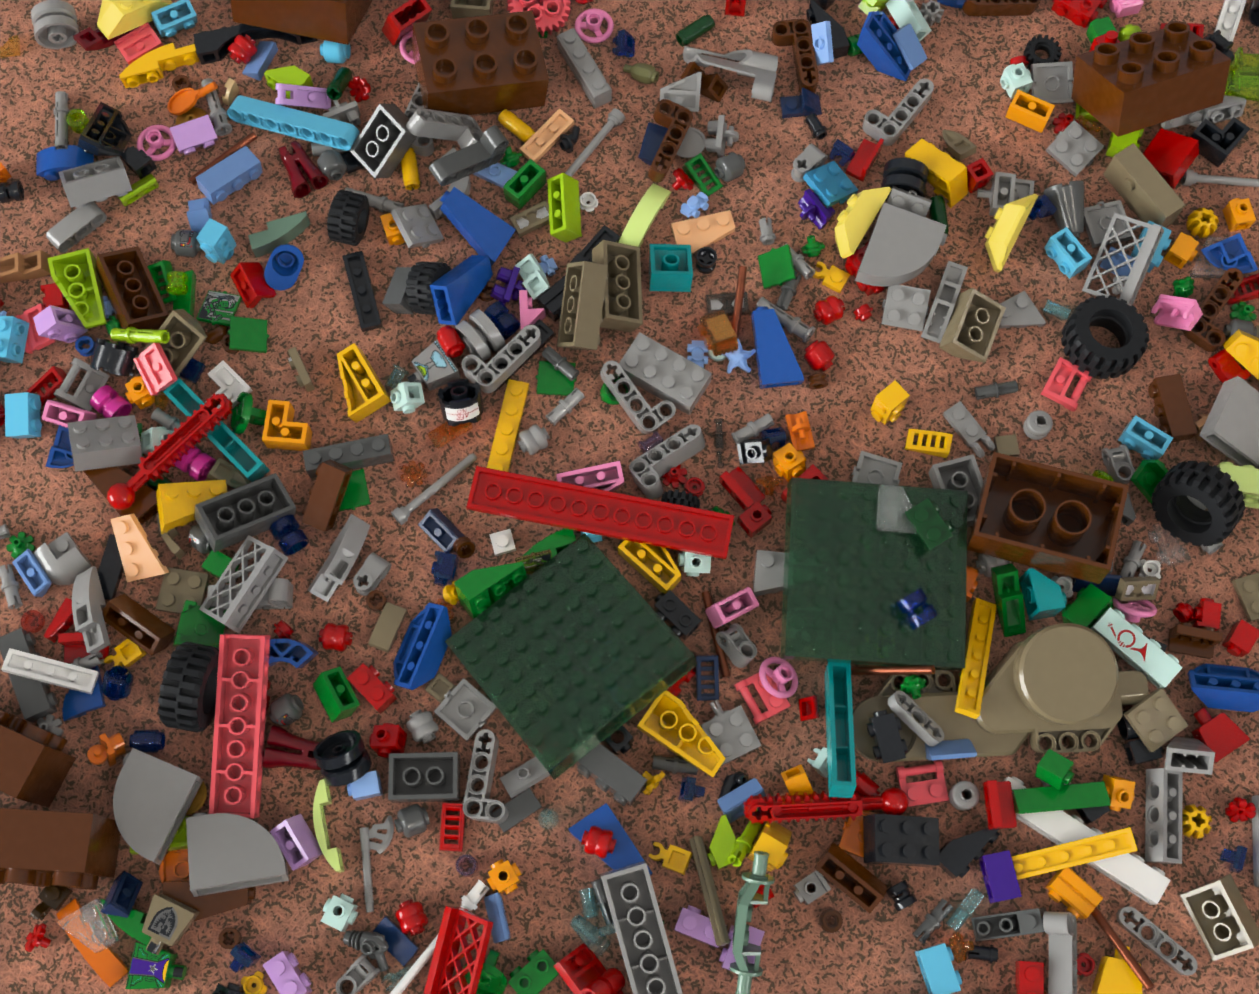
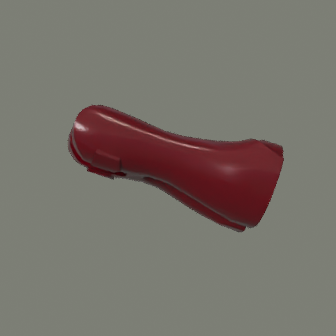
M296 140L290 143L293 153H295L291 156L285 145L278 149L290 179L294 198H303L311 192L310 186L298 166L303 168L314 190H319L330 182L328 177L312 162L303 147Z
M273 725L267 744L298 750L302 754L266 747L262 766L268 769L298 767L321 770L313 758V751L320 742L296 736L279 726Z

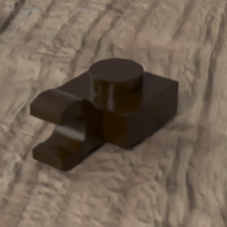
M51 883V887H45L39 894L38 898L42 902L33 909L30 915L42 921L52 908L58 911L73 891L68 887L54 886Z

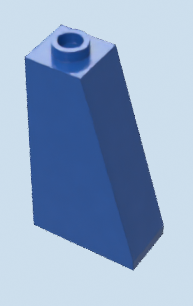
M453 187L451 192L446 190L440 199L443 202L440 210L478 255L489 256L492 266L516 229L457 188Z
M471 255L430 284L439 324L457 325L493 276L489 256Z
M766 306L756 308L751 314L760 389L801 385L804 382L803 373L775 310L768 309Z
M607 803L568 828L571 835L580 842H582L585 830L589 831L591 826L596 825L602 829L613 831V839H617L613 854L608 853L606 858L598 857L612 870L644 861ZM648 867L649 874H650V876H651L653 873H652V871L650 870V868Z

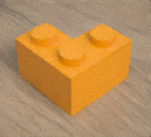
M268 400L262 441L267 448L309 450L313 432L308 423L293 422L295 410L290 401Z

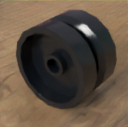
M895 158L889 160L884 166L881 188L890 187L892 189L895 186L908 192L913 190L917 192V195L925 197L929 170L925 164L915 159Z
M345 730L332 734L322 740L313 751L314 759L318 767L321 768L324 781L330 786H342L352 783L364 776L372 765L362 737L355 730Z

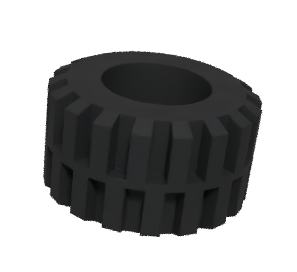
M345 190L337 192L332 200L327 219V231L331 241L357 246L366 232L370 209L366 195Z
M421 261L412 266L406 280V293L409 306L415 313L437 315L430 284L452 270L446 263Z

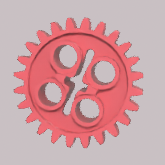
M507 0V11H510V13L533 10L534 16L537 17L534 18L537 31L540 32L542 37H544L545 31L552 35V30L558 32L559 26L564 27L571 10V1Z

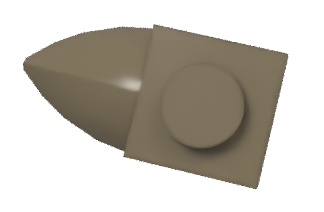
M942 130L943 139L948 145L947 151L959 161L976 153L977 146L966 137L955 131Z
M218 458L207 475L211 480H226V485L233 488H239L250 483L249 479L238 468L221 458Z

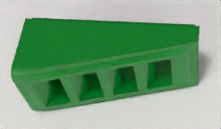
M701 153L682 166L694 184L707 197L723 187ZM699 164L700 167L696 170L692 168L695 165ZM704 170L705 173L698 177L697 173ZM709 176L710 179L705 183L701 181L702 179ZM714 182L715 186L707 190L706 186Z
M162 260L147 266L161 298L163 294L169 293V297L162 299L164 304L177 300L171 261ZM167 286V289L161 291V287Z

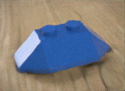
M883 11L869 12L862 27L857 46L878 72L907 81L911 70L893 38V34L897 29Z
M428 603L425 609L410 622L393 662L394 685L414 690L435 678L452 638L447 607Z
M1206 663L1188 671L1191 690L1207 708L1252 713L1259 710L1258 671L1245 667Z

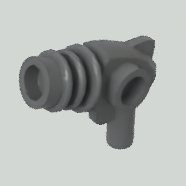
M346 931L343 938L345 945L355 948L357 951L361 950L370 959H376L381 970L380 972L389 969L384 955L389 945L384 935L369 931Z

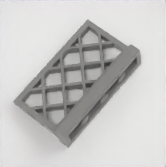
M1114 213L1082 291L1094 296L1105 295V298H1108V296H1111L1108 289L1120 284L1122 293L1119 299H1116H1123L1127 301L1126 304L1132 306L1164 233L1162 226L1152 225ZM1117 220L1125 221L1128 229L1117 234L1114 228ZM1139 227L1147 228L1146 236L1137 240L1133 230ZM1131 232L1134 242L1122 246L1119 237ZM1117 239L1120 248L1109 253L1106 248L1107 243ZM1136 245L1139 250L1138 255L1128 259L1125 250ZM1122 251L1126 261L1114 266L1111 256ZM1108 258L1112 268L1100 272L1098 268L1099 262ZM1128 264L1130 268L1129 276L1120 279L1116 269ZM1114 271L1118 281L1106 286L1102 276ZM1100 277L1104 287L1097 291L1089 289L1091 282Z
M248 535L199 610L239 634L288 560V557L270 545L268 546ZM254 543V551L248 553V549ZM254 558V564L248 566V560ZM242 563V569L235 572L238 564ZM242 576V583L235 585V579ZM229 582V588L223 591L224 585ZM229 595V602L223 604V597ZM217 600V607L208 610L212 603Z

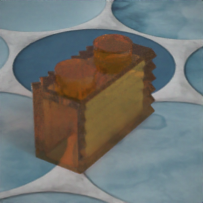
M724 310L699 317L698 331L701 337L705 336L704 342L707 350H712L716 357L726 352L737 351V335Z

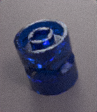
M501 301L493 303L484 311L497 327L504 340L512 336L520 327L519 320L512 313L509 314V309Z
M286 515L276 520L269 528L275 540L279 541L278 545L285 556L295 554L309 543L304 531L299 530L300 525L294 515Z
M922 588L896 602L902 614L908 615L906 620L913 630L939 615L932 604H927L928 597ZM921 606L923 612L916 615L913 610Z

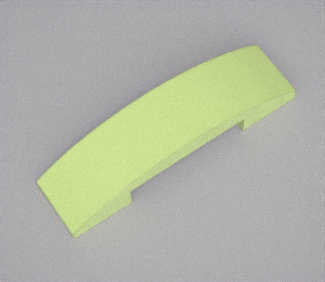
M653 183L638 203L618 243L641 247L643 238L659 210L665 205L671 191Z
M323 779L319 781L314 797V830L324 857L336 872L341 873L344 872L341 850L337 847L331 848L323 806L332 804L329 785Z

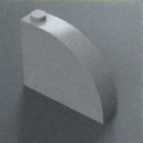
M884 202L854 281L883 287L899 285L917 277L928 267L939 246L944 245L948 235L944 233L947 225Z
M1237 376L1224 381L1199 436L1239 466L1253 465L1256 469H1259V392L1249 385L1246 380Z
M132 748L131 752L127 753L124 757L123 767L117 778L113 794L115 822L126 843L142 857L160 865L203 779L184 769Z
M196 813L193 817L186 818L190 891L194 897L289 881L288 868L279 845L273 836L257 822L247 817L230 813Z

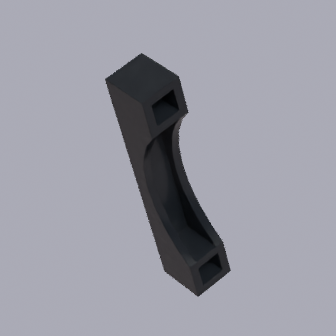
M247 24L222 27L216 30L193 34L196 53L202 65L221 61L230 53L228 47L239 34L244 37L247 34L253 40L274 38L287 40L297 45L318 41L316 38Z

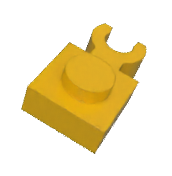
M818 261L816 267L822 271H815L813 277L817 279L823 278L822 285L840 294L851 274L833 265L829 270L823 262Z
M127 638L114 648L117 654L115 656H107L104 662L109 664L114 661V666L109 671L111 673L119 672L120 670L116 671V668H122L123 665L130 667L145 656L146 653Z
M654 842L653 846L659 848L660 853L658 855L649 853V857L653 861L664 860L663 868L685 875L692 852L672 844L666 850L661 843Z

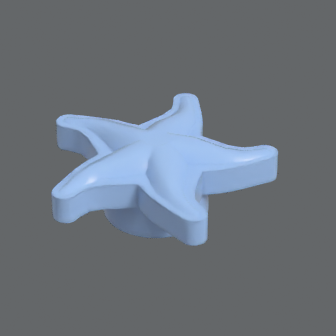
M736 338L733 350H721L719 354L727 357L729 361L727 366L728 374L735 367H739L749 373L751 368L747 365V359L756 350H743L739 339Z

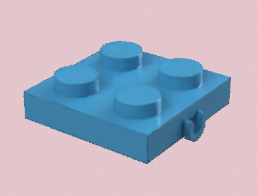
M835 161L819 166L803 176L805 182L827 208L837 203L843 204L848 198L858 192L857 187Z

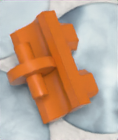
M807 411L785 415L792 446L797 451L814 449L815 444Z
M106 733L99 735V745H93L87 753L90 763L100 765L108 759L110 767L115 765L116 757L126 753L124 748L125 742L121 734L117 733L109 738Z

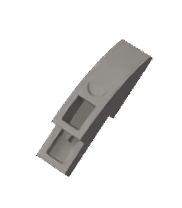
M1224 95L1223 103L1162 122L1160 125L1166 130L1198 121L1203 122L1205 118L1214 124L1232 119L1233 117H1241L1247 100L1242 97Z
M353 514L350 515L330 547L328 558L307 589L310 593L326 602L329 601L337 586L343 584L353 567L370 528L368 523Z
M95 566L76 576L72 590V613L75 630L83 634L87 653L95 654L111 645L102 613V608L106 606Z

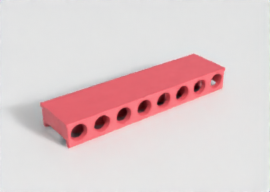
M220 635L209 814L230 813L253 819L260 817L271 635Z

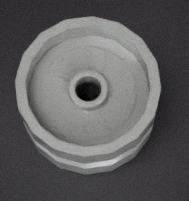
M47 0L38 3L32 8L31 20L34 26V37L39 45L48 49H62L77 43L73 39V35L79 33L80 30L77 24L76 10L71 4L61 0Z
M476 309L469 315V322L462 320L454 326L465 348L483 362L491 357L490 349L498 352L506 345L497 327L480 309Z

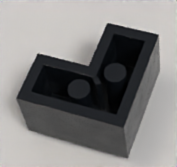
M1233 117L1221 130L1205 118L1190 137L1199 140V154L1219 167L1242 141L1250 128Z

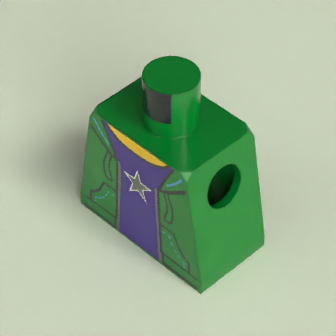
M135 943L125 989L170 988L172 979L184 980L187 966L175 964L176 953L161 949L159 955H156L146 950L147 945Z

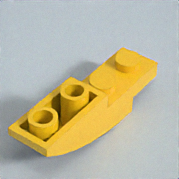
M170 43L141 56L125 68L119 76L125 88H136L140 84L154 83L164 78L163 71H172L184 65L190 66L200 60L196 53L195 44L176 49L174 43Z

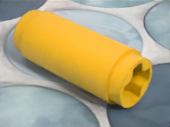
M504 109L498 116L500 124L524 143L535 133L530 126L507 109Z
M409 148L401 160L403 182L406 190H412V187L416 190L420 187L417 159L414 149Z

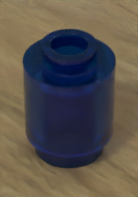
M135 730L134 734L130 735V748H135L142 752H158L163 750L165 747V733L159 732V730Z

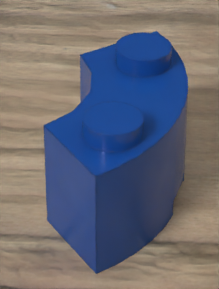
M68 145V149H56L55 146L43 149L37 153L36 175L44 177L49 181L60 179L58 173L60 171L93 163L94 154H89L76 145Z
M271 639L269 667L278 662H287L296 668H303L319 653L302 641Z

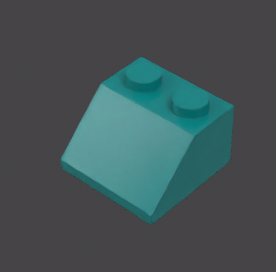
M650 244L649 291L691 292L693 279L691 245Z
M1029 568L1019 578L1029 621L1055 617L1066 607V595L1061 591L1060 585L1034 568Z

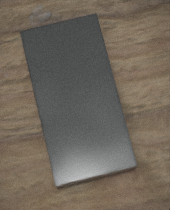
M530 788L504 804L509 810V816L505 822L498 824L505 833L542 808ZM500 807L492 813L494 818L501 815L502 808Z

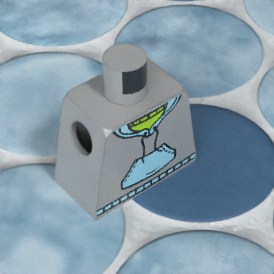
M435 340L412 360L416 372L406 377L408 382H423L428 390L431 391L447 384L449 381L459 379L460 374L450 357L446 356L438 340Z

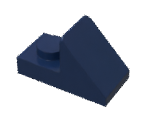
M801 88L799 96L780 97L782 118L809 116L813 113L822 115L819 95L805 88Z

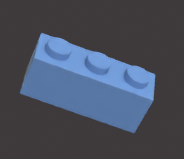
M244 146L198 175L196 181L198 189L214 205L219 201L225 200L234 191L242 189L251 180H256L263 171L260 160L247 146Z

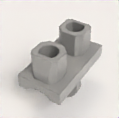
M333 100L335 106L328 108L329 112L322 114L323 117L343 122L349 121L354 126L361 124V114L356 101L348 104L345 101L339 104L338 100Z
M719 115L718 120L708 121V134L716 135V138L706 139L707 152H717L718 157H722L725 155V146L731 147L733 142L739 140V133L734 131L733 126L728 127L727 123H725V115Z

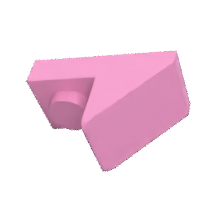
M519 290L520 326L522 330L527 325H534L539 319L542 321L546 317L544 308L533 309L532 297H528L527 290Z

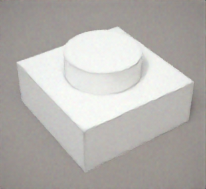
M510 529L489 534L495 556L516 551Z

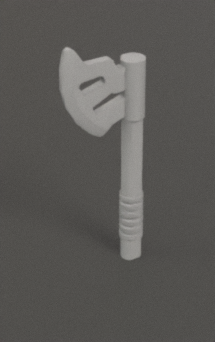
M390 815L384 823L374 824L371 829L369 827L359 828L366 913L374 912L370 849L376 850L378 854H381L389 846L394 833V823ZM378 830H387V833H386V834H382V833H377V831H378ZM377 838L382 840V843L371 842L370 839Z

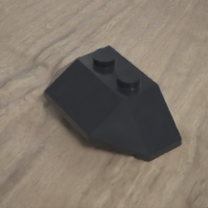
M100 102L79 137L78 147L89 154L97 156L122 155L132 134L126 122L122 119L121 112Z

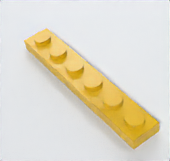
M508 379L487 468L509 472L529 390V383Z
M977 597L972 605L955 712L977 719L980 715L997 608L996 604Z
M1131 827L1012 856L1011 858L1017 880L1138 851Z

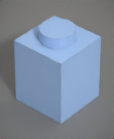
M376 770L367 772L358 780L347 784L348 795L352 796L356 801L383 795L379 772Z

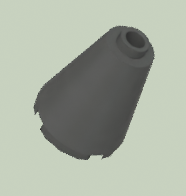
M1080 180L1070 181L1068 185L1062 186L1061 183L1045 189L1043 192L1044 199L1059 230L1067 227L1076 239L1080 238V234L1084 232V182Z

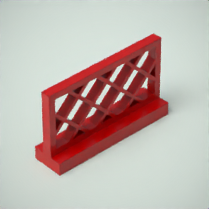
M445 906L424 994H448V991L450 994H476L494 922L468 912L469 910L463 907ZM466 919H467V922H468V926H469V927L464 930L465 923H466ZM483 924V932L482 935L479 937L476 928L479 925ZM469 933H471L473 938V943H471L470 945H468L466 936ZM460 943H461V946H462L463 951H461V952L458 954L459 947H460ZM476 948L477 956L473 961L471 951ZM465 956L468 966L462 969L460 959ZM455 967L457 974L452 978ZM470 972L471 980L470 984L467 985L465 975ZM459 980L462 990L457 993L454 983Z

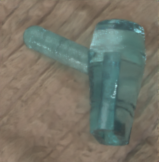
M577 914L570 921V925L577 932V935L597 956L604 954L608 950L611 941L607 938V935L616 932L613 923L598 929L580 914Z

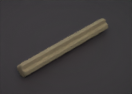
M694 836L689 840L715 942L717 946L722 947L730 942L703 839L700 836Z

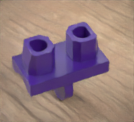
M810 188L805 190L804 196L798 202L803 210L800 213L801 219L809 218L819 230L823 229L835 214L832 206L824 207L822 201Z
M514 266L510 270L501 267L498 270L496 279L504 282L505 285L502 287L495 284L490 294L491 297L499 301L498 306L504 308L506 302L510 301L511 295H513L512 300L517 301L519 290H526L522 287L523 281L517 280L520 268Z

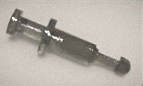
M718 418L714 419L716 432H713L712 436L715 437V451L718 455L717 466L721 469L724 467L722 454L724 453V436H726V432L722 431L724 419Z

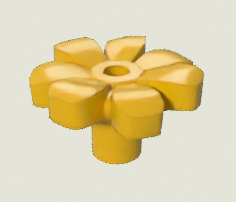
M645 771L642 776L647 779V784L643 793L650 795L652 790L658 787V782L666 774L661 771V773L652 776L649 772Z

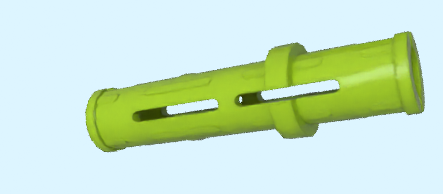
M128 327L126 329L113 328L110 332V337L113 341H126L128 344H135L137 342L166 344L170 340V333L167 330Z
M748 822L741 836L735 840L734 849L727 858L730 864L736 858L732 866H741L746 854L751 852L753 848L752 843L763 824Z

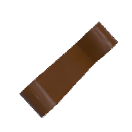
M965 0L962 9L968 16H1028L1035 11L1041 0Z
M805 19L777 21L772 29V43L776 46L792 45L799 90L801 92V88H805L815 93L819 75L809 22Z
M668 99L660 100L653 114L656 123L668 128L648 171V177L656 183L662 182L665 179L693 120V114L689 109ZM659 164L663 166L661 171L657 170Z
M1228 269L1199 307L1203 315L1195 324L1199 332L1183 330L1184 336L1205 351L1214 352L1225 342L1224 332L1211 323L1242 283L1243 274L1239 269ZM1230 278L1233 280L1229 286L1225 285ZM1215 293L1222 295L1223 300L1218 299ZM1203 309L1209 310L1211 316L1204 314ZM1209 337L1215 338L1217 344L1211 343Z

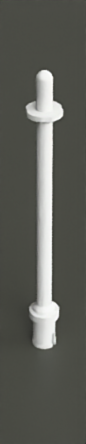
M478 880L466 896L463 895L460 907L466 908L469 911L476 910L477 904L490 888ZM438 935L390 994L403 993L433 956Z

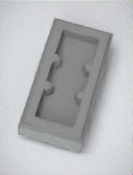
M537 755L500 777V780L512 799L550 776V773L540 756Z

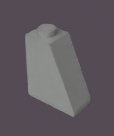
M1174 737L1167 746L1164 769L1167 771L1212 775L1215 752L1198 739Z

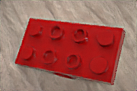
M586 942L554 965V968L573 994H624L621 990L625 985L623 974L616 968L606 970Z

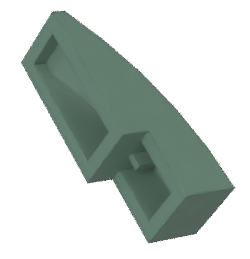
M307 212L266 222L268 230L248 235L254 255L257 258L269 254L276 247L288 244L299 236L311 224Z

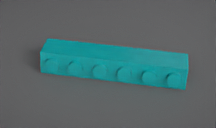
M179 377L176 382L163 391L186 416L191 417L194 414V410L198 411L200 409V404H205ZM221 420V425H216L213 427L214 431L207 433L209 440L251 482L261 479L270 469Z
M828 661L824 674L829 797L852 798L856 789L851 663Z

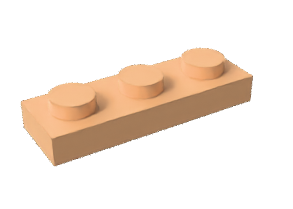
M559 108L519 149V152L528 160L531 159L537 163L557 143L560 136L565 134L574 125V120Z

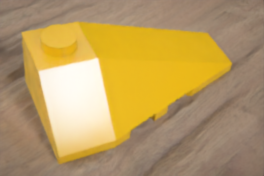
M662 688L637 725V729L713 778L726 758L688 711L685 704Z

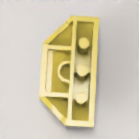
M102 0L97 27L109 40L153 21L151 12L173 2L171 0Z
M890 187L863 190L858 194H853L848 199V207L839 214L837 218L839 222L835 227V242L843 259L853 255L891 192L892 189Z
M1032 194L1007 203L1002 208L999 207L994 215L996 222L993 227L989 226L984 236L987 238L985 247L995 272L999 273L1002 271L1039 195Z

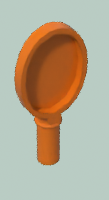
M213 81L198 90L192 88L181 89L170 98L167 109L173 115H182L192 109L198 99L218 89V85Z

